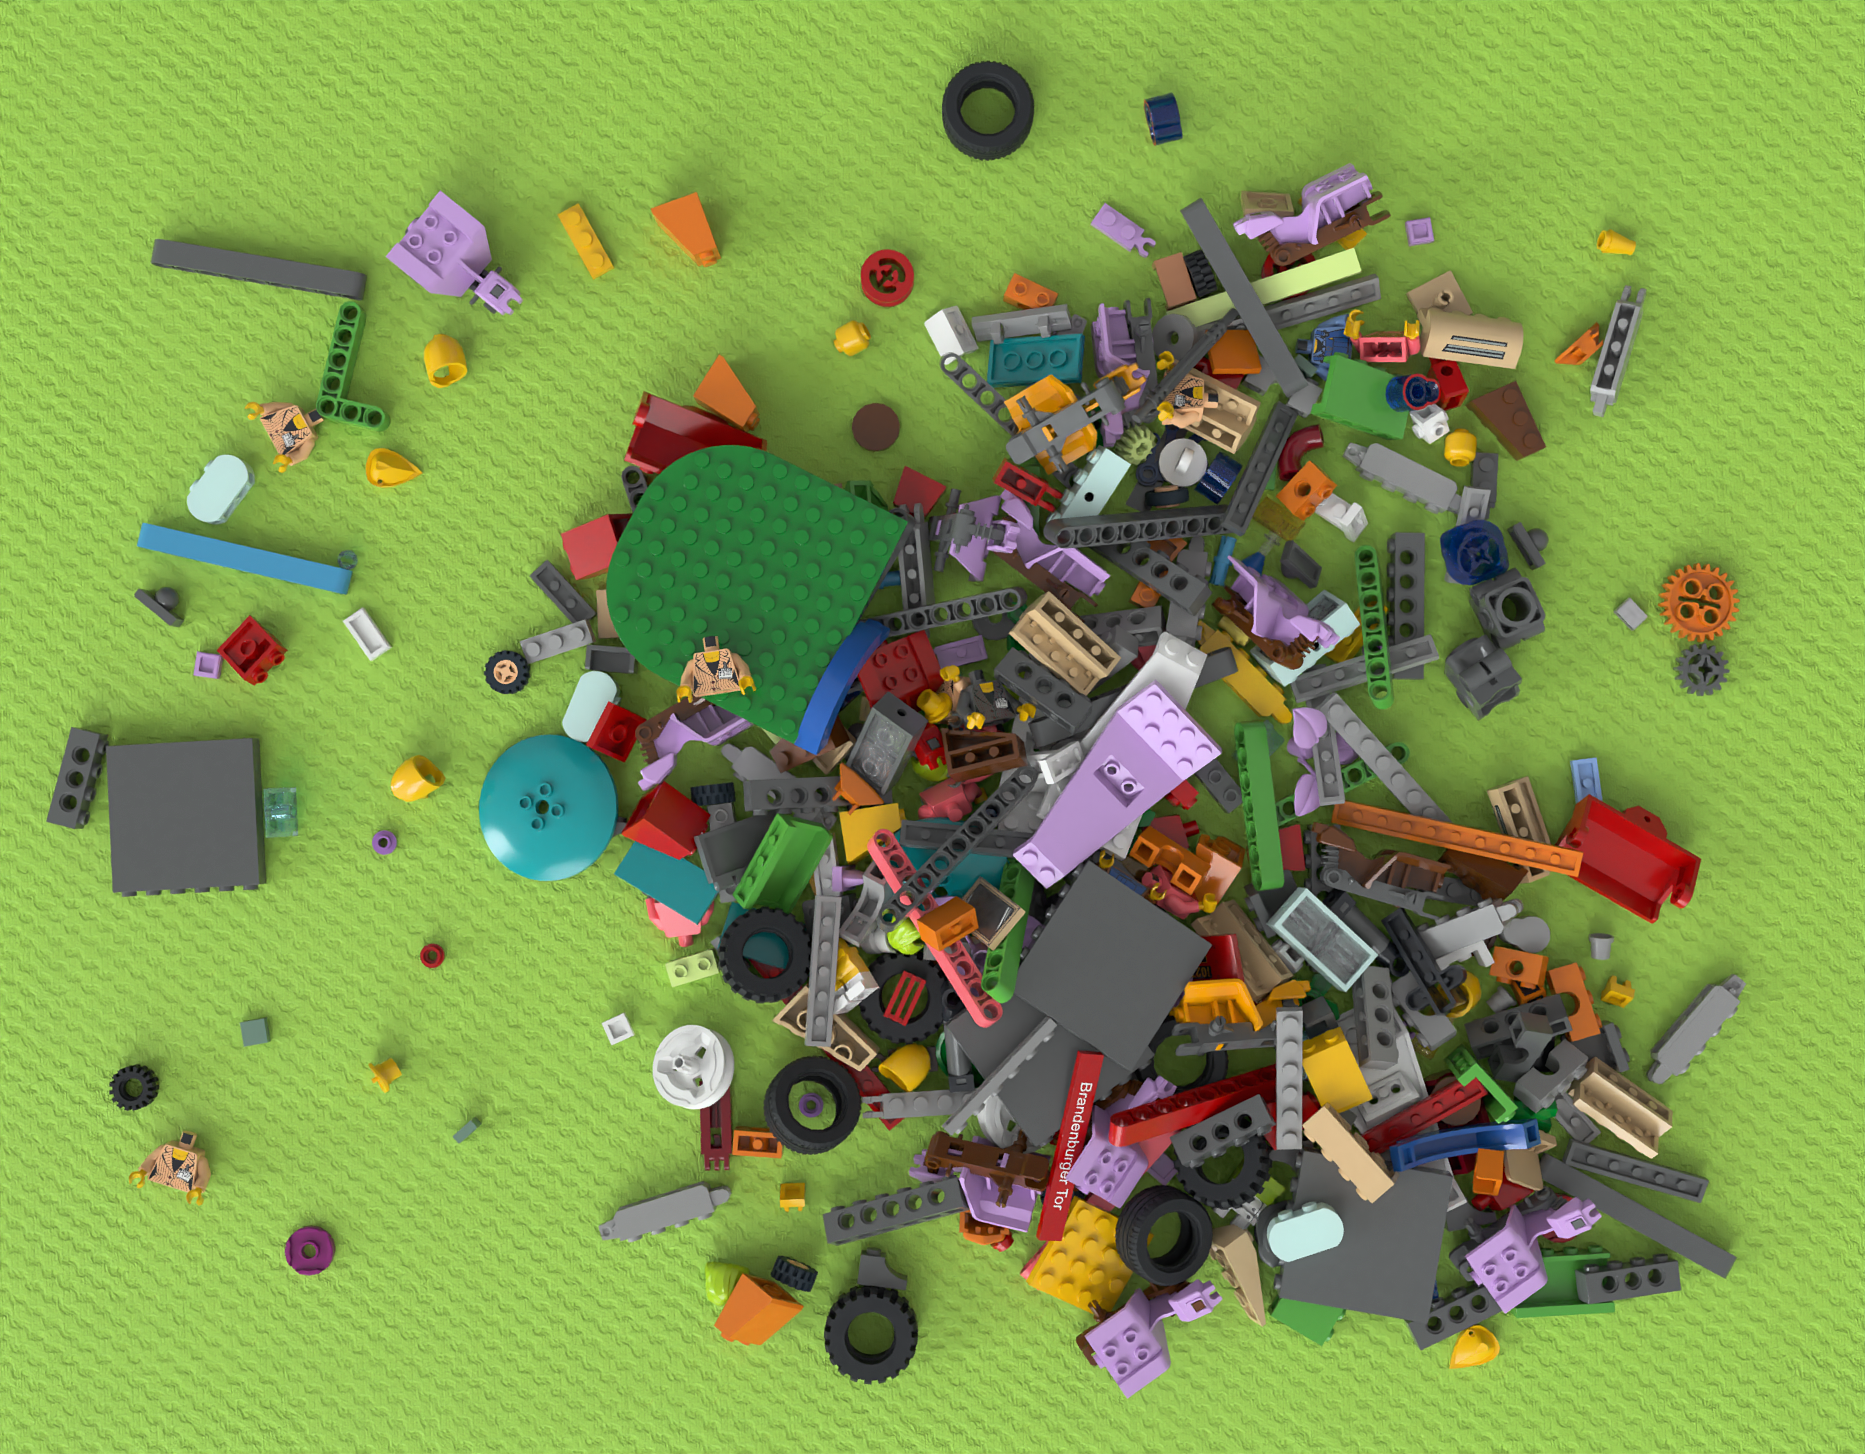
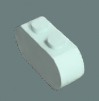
M220 455L215 460H211L205 466V473L200 480L197 479L191 485V492L187 496V505L191 514L197 519L210 524L225 523L255 484V475L251 466L244 460L232 455Z
M591 671L580 677L562 721L563 728L569 737L579 742H588L608 701L618 706L620 705L621 698L618 697L620 688L612 676L600 671Z
M1313 1201L1302 1205V1209L1296 1211L1288 1209L1278 1213V1217L1273 1218L1268 1225L1267 1239L1273 1253L1281 1260L1290 1262L1338 1246L1342 1240L1344 1228L1338 1213L1333 1207L1322 1202L1316 1204Z

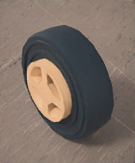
M1178 485L1155 487L1154 490L1145 492L1146 505L1156 506V508L1179 506L1180 503L1189 501L1188 488L1178 487Z

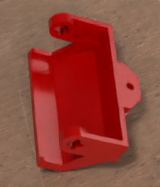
M644 391L634 415L633 425H635V429L624 461L640 466L639 469L645 473L653 474L655 472L660 474L676 460L697 450L721 445H740L767 452V440L730 426L728 422L718 415L698 407L680 406Z
M1590 794L1575 805L1572 818L1555 843L1556 846L1583 851L1578 877L1567 876L1651 924L1658 920L1661 905L1670 894V903L1680 909L1684 908L1693 896L1701 858L1666 838L1667 831L1660 817L1641 806L1627 808L1620 812Z

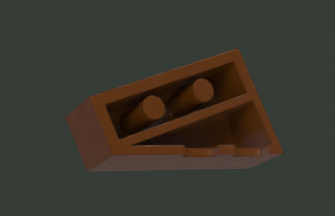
M1516 381L1480 396L1465 405L1481 420L1483 426L1487 427L1497 437V441L1516 461L1546 448Z
M837 714L828 744L817 755L784 739H781L770 753L780 773H783L838 748L850 741V738Z
M941 728L948 775L956 782L1028 765L1024 741L1015 733L987 731L984 733Z
M1448 848L1437 860L1440 863L1451 865L1447 872L1455 874L1466 887L1478 892L1483 900L1490 897L1492 901L1502 898V901L1513 893L1528 873L1527 869L1522 867L1518 870L1507 864V861Z

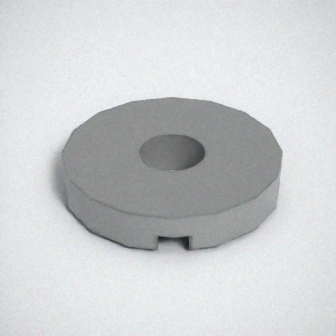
M1179 314L1165 315L1157 322L1152 332L1155 354L1159 357L1164 351H1169L1172 353L1174 360L1177 359L1179 361L1198 340L1195 325L1191 323L1188 317ZM1174 332H1177L1179 339L1173 345L1171 343V336Z

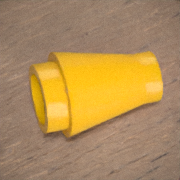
M1611 229L1608 231L1603 230L1597 240V249L1601 250L1602 253L1632 255L1636 247L1635 241Z

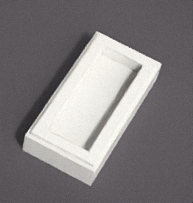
M362 607L343 620L370 661L375 660L392 648L365 608Z

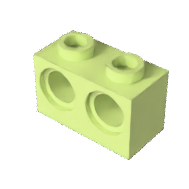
M715 948L672 960L665 964L672 987L721 972Z

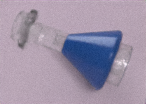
M1272 531L1264 534L1266 541L1256 553L1241 560L1244 565L1260 573V576H1262L1267 554L1274 545H1281L1279 543L1281 538Z

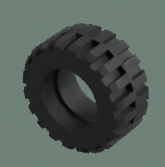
M768 906L756 910L753 908L738 916L729 925L720 940L721 943L717 956H719V970L723 973L722 978L725 983L731 986V990L735 994L742 995V998L747 1001L753 1000L756 1003L762 1004L764 1002L774 1003L789 997L805 983L810 972L812 938L810 933H806L804 929L806 926L802 921L799 923L795 919V915L792 913L787 914L783 912V909L777 907L769 909ZM762 932L773 933L779 936L786 944L789 953L788 963L779 975L772 978H760L752 974L745 966L743 949L748 939L755 934Z
M900 951L882 954L868 967L879 988L858 1004L863 1020L865 1019L871 1031H875L880 1038L888 1039L891 1043L913 1044L916 1041L921 1042L931 1034H935L943 1024L940 989L942 984L949 979L941 971L942 968L938 964L935 965L931 960L923 959L924 952L918 951L911 955L903 954ZM904 970L925 979V986L928 992V1001L924 1010L919 1015L910 1018L906 1026L884 1017L886 1008L882 1002V990L885 983L891 977L903 973Z
M1245 1118L1241 1121L1243 1129L1250 1127L1252 1124ZM1223 1127L1219 1131V1138H1227L1229 1136V1128ZM1256 1134L1248 1138V1143L1241 1146L1244 1151L1243 1168L1234 1180L1226 1184L1210 1181L1203 1173L1202 1165L1193 1169L1190 1166H1183L1177 1155V1160L1173 1161L1174 1169L1178 1171L1176 1175L1178 1181L1183 1184V1189L1193 1196L1194 1199L1212 1208L1228 1210L1233 1207L1237 1209L1242 1207L1243 1203H1251L1255 1200L1254 1196L1257 1193L1261 1194L1265 1188L1262 1186L1265 1181L1269 1182L1271 1176L1268 1173L1269 1168H1272V1160L1269 1158L1271 1150L1265 1142L1266 1138L1263 1135L1258 1136ZM1200 1138L1197 1141L1196 1147L1198 1150H1203L1207 1146L1206 1138Z
M864 1285L861 1288L857 1286L852 1287L850 1292L840 1295L838 1301L833 1303L830 1308L824 1330L825 1349L830 1355L829 1360L832 1365H837L839 1367L838 1372L843 1376L845 1374L850 1375V1380L857 1382L858 1379L864 1380V1384L871 1385L872 1381L878 1380L879 1384L884 1383L886 1378L890 1376L892 1379L897 1377L901 1369L905 1370L909 1365L910 1359L914 1357L918 1342L916 1314L913 1308H910L909 1301L905 1297L901 1298L895 1289L888 1290L884 1287ZM867 1312H874L888 1318L894 1327L895 1333L891 1346L878 1354H865L854 1348L849 1341L848 1329L856 1316Z

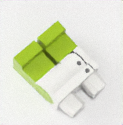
M1244 1158L1225 1184L1234 1180L1240 1174L1244 1165ZM1270 1176L1269 1182L1265 1181L1262 1186L1265 1189L1261 1194L1257 1193L1254 1196V1201L1243 1203L1242 1207L1237 1209L1232 1207L1237 1212V1215L1230 1224H1234L1241 1229H1246L1250 1224L1254 1226L1257 1223L1260 1212L1270 1205L1277 1196H1280L1285 1188ZM1215 1207L1212 1208V1210L1222 1218H1224L1231 1209L1229 1208L1228 1210H1221Z

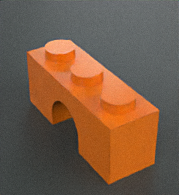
M1151 826L1139 835L1129 853L1130 856L1149 868L1154 864H1158L1169 869L1173 874L1170 882L1190 895L1202 884L1212 867Z
M1576 962L1546 971L1545 977L1551 995L1566 993L1575 1002L1574 1011L1568 1016L1573 1030L1564 1033L1566 1040L1573 1042L1600 1034L1599 1028H1602V1023L1597 1013L1594 1014L1591 1005L1594 1004L1593 996L1590 990L1585 988L1583 981L1586 980L1583 968L1581 966L1578 967Z

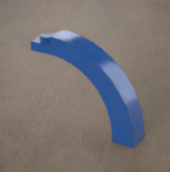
M868 619L865 623L860 621L850 636H847L828 665L811 698L798 731L799 735L795 742L796 746L817 755L828 744L835 719L851 685L868 658L889 636L890 628L878 621Z
M1537 1119L1508 1120L1507 1122L1502 1121L1500 1124L1495 1121L1427 1132L1396 1141L1397 1144L1389 1148L1393 1171L1402 1172L1431 1161L1477 1153L1478 1148L1489 1150L1529 1149L1541 1144Z

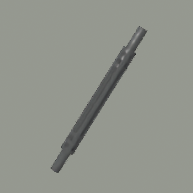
M1231 308L1220 321H1216L1145 398V403L1132 416L1135 422L1140 423L1152 409H1156L1227 332V327L1239 315L1236 309Z

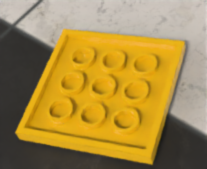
M1074 1196L1070 1203L1062 1241H1049L1026 1282L1038 1290L1093 1314L1088 1307L1089 1302L1096 1308L1092 1300H1097L1102 1309L1111 1312L1133 1273L1122 1262L1116 1248L1115 1233L1119 1216ZM1149 1232L1147 1238V1247L1154 1237V1234Z

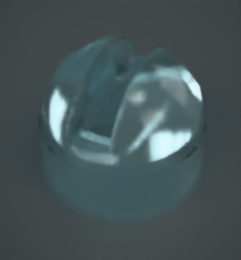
M350 550L342 551L337 558L340 568L346 570L353 569L358 562L357 555ZM341 557L352 560L353 564L342 562Z

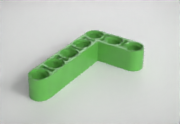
M347 301L341 305L338 312L316 402V409L321 416L330 421L382 432L389 427L391 421L389 415L384 410L376 406L347 400L367 317L364 309L357 303ZM357 309V316L352 320L348 319L349 312ZM346 333H351V340L343 343V336ZM341 356H345V364L343 366L338 367V358ZM336 379H340L339 388L336 390H332V382ZM329 403H334V410L326 414V406ZM357 408V417L354 419H350L349 412L352 409ZM381 414V422L373 425V416Z

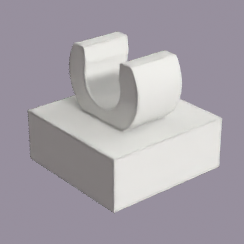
M625 1012L602 1022L611 1045L635 1035Z

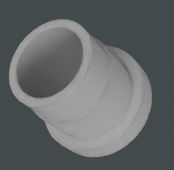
M1604 933L1589 934L1591 958L1600 960L1610 959L1611 943L1614 942V936Z
M1501 985L1497 988L1498 991L1486 1001L1495 1013L1505 1011L1511 1005L1514 1007L1517 1004L1515 999Z

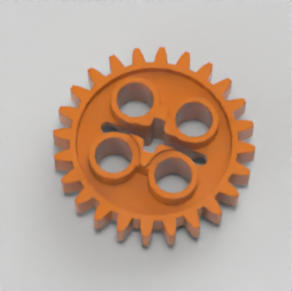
M1700 563L1694 564L1693 569L1690 565L1684 566V572L1681 569L1675 570L1676 577L1673 575L1667 577L1671 584H1662L1666 592L1658 595L1664 598V602L1659 603L1658 606L1665 607V611L1659 615L1668 617L1664 625H1673L1670 630L1671 633L1680 631L1678 638H1684L1687 635L1689 642L1694 641L1695 638H1697L1698 642H1704L1705 637L1708 641L1714 640V634L1717 637L1723 635L1721 629H1730L1727 622L1736 621L1735 617L1731 614L1739 612L1738 608L1733 607L1734 603L1740 602V599L1733 598L1738 589H1730L1734 581H1725L1727 573L1718 575L1719 567L1713 568L1710 571V564H1705L1702 569ZM1687 582L1693 585L1692 594L1687 593L1685 589ZM1711 587L1717 591L1715 600L1709 595ZM1680 596L1687 600L1698 599L1701 603L1717 604L1719 609L1708 605L1699 607L1698 603L1679 601L1678 597ZM1682 606L1688 609L1687 618H1684L1680 613ZM1706 611L1712 615L1711 623H1707L1704 619Z

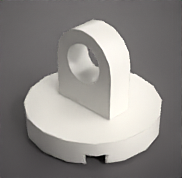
M1182 438L1173 440L1164 447L1160 453L1158 465L1162 477L1169 484L1178 485V487H1188L1197 483L1205 474L1207 457L1203 448L1198 443Z

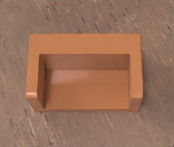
M1182 252L1155 260L1152 268L1153 271L1156 270L1164 293L1167 303L1165 306L1166 311L1195 302L1196 295Z

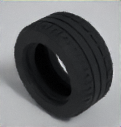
M996 61L975 62V64L972 63L961 69L959 73H956L945 89L942 102L943 127L948 139L954 144L955 148H958L960 152L968 155V157L980 160L985 159V161L1004 158L1020 148L1030 133L1034 116L1033 93H1031L1032 90L1029 88L1026 79L1011 66L1009 67L1007 64L1003 65L1001 62L997 63ZM982 88H993L1003 92L1011 100L1015 110L1012 122L1004 130L994 134H982L971 129L961 114L964 100L972 92Z
M1169 1014L1166 1016L1150 1041L1148 1047L1154 1055L1158 1046L1166 1038L1172 1036L1174 1026L1180 1024L1176 1022L1174 1016H1169ZM1227 1050L1207 1052L1203 1073L1194 1082L1185 1086H1177L1173 1095L1226 1079L1229 1063ZM1154 1056L1150 1059L1152 1062L1146 1068L1135 1070L1137 1079L1141 1083H1144L1147 1078L1155 1081L1158 1077L1154 1068Z
M813 1055L812 1057H801L790 1062L773 1078L768 1086L769 1088L766 1090L763 1110H765V1121L770 1128V1132L773 1133L778 1142H781V1145H785L787 1149L796 1151L799 1154L816 1155L835 1148L853 1132L859 1121L862 1101L858 1085L855 1083L852 1074L848 1073V1070L843 1065H839L837 1061L834 1062V1060H829L827 1057L823 1058V1056L817 1057ZM802 1081H813L823 1085L832 1094L836 1104V1115L830 1127L823 1130L810 1129L801 1125L793 1117L789 1108V1094L793 1085Z
M1168 1185L1151 1186L1133 1196L1123 1208L1116 1225L1115 1242L1117 1252L1122 1262L1130 1270L1149 1282L1160 1286L1176 1285L1186 1281L1203 1266L1212 1245V1222L1206 1208L1192 1196ZM1177 1212L1181 1227L1176 1244L1163 1256L1150 1258L1147 1250V1238L1151 1227L1163 1215Z

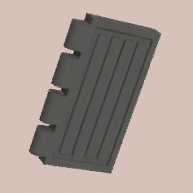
M769 810L768 815L752 816L694 837L708 883H713L716 891L732 887L734 883L736 885L740 883L742 876L773 822L777 810Z

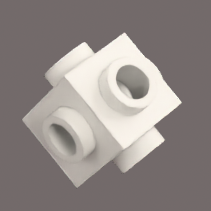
M1427 401L1418 407L1424 406L1427 403ZM1436 404L1428 405L1422 410H1412L1409 412L1414 424L1412 426L1414 434L1419 439L1423 438L1429 444L1450 431L1447 424L1449 418L1446 412Z
M1278 939L1271 945L1292 974L1296 973L1303 966L1302 962L1305 959L1284 940Z

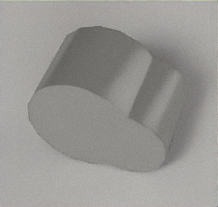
M1535 916L1511 918L1510 927L1501 934H1498L1501 941L1511 944L1519 951L1527 953H1537L1543 950L1550 940L1548 925L1542 919Z

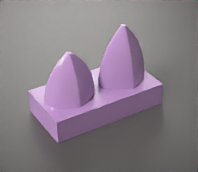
M856 865L832 867V891L842 892L856 889L857 885L863 884L864 872L856 870Z

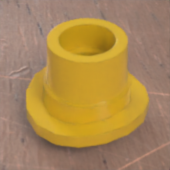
M926 689L918 697L917 706L925 712V718L929 720V723H937L944 719L951 711L952 698L947 693L936 694L931 689Z
M392 1058L375 1066L372 1063L368 1064L375 1075L371 1081L373 1083L378 1082L384 1093L390 1091L389 1085L391 1082L402 1075Z

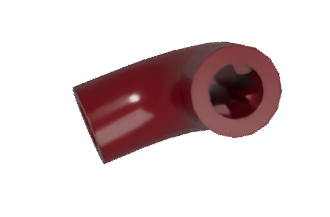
M1320 424L1302 428L1287 438L1277 462L1280 480L1289 482L1302 469L1301 460L1307 452L1325 447Z

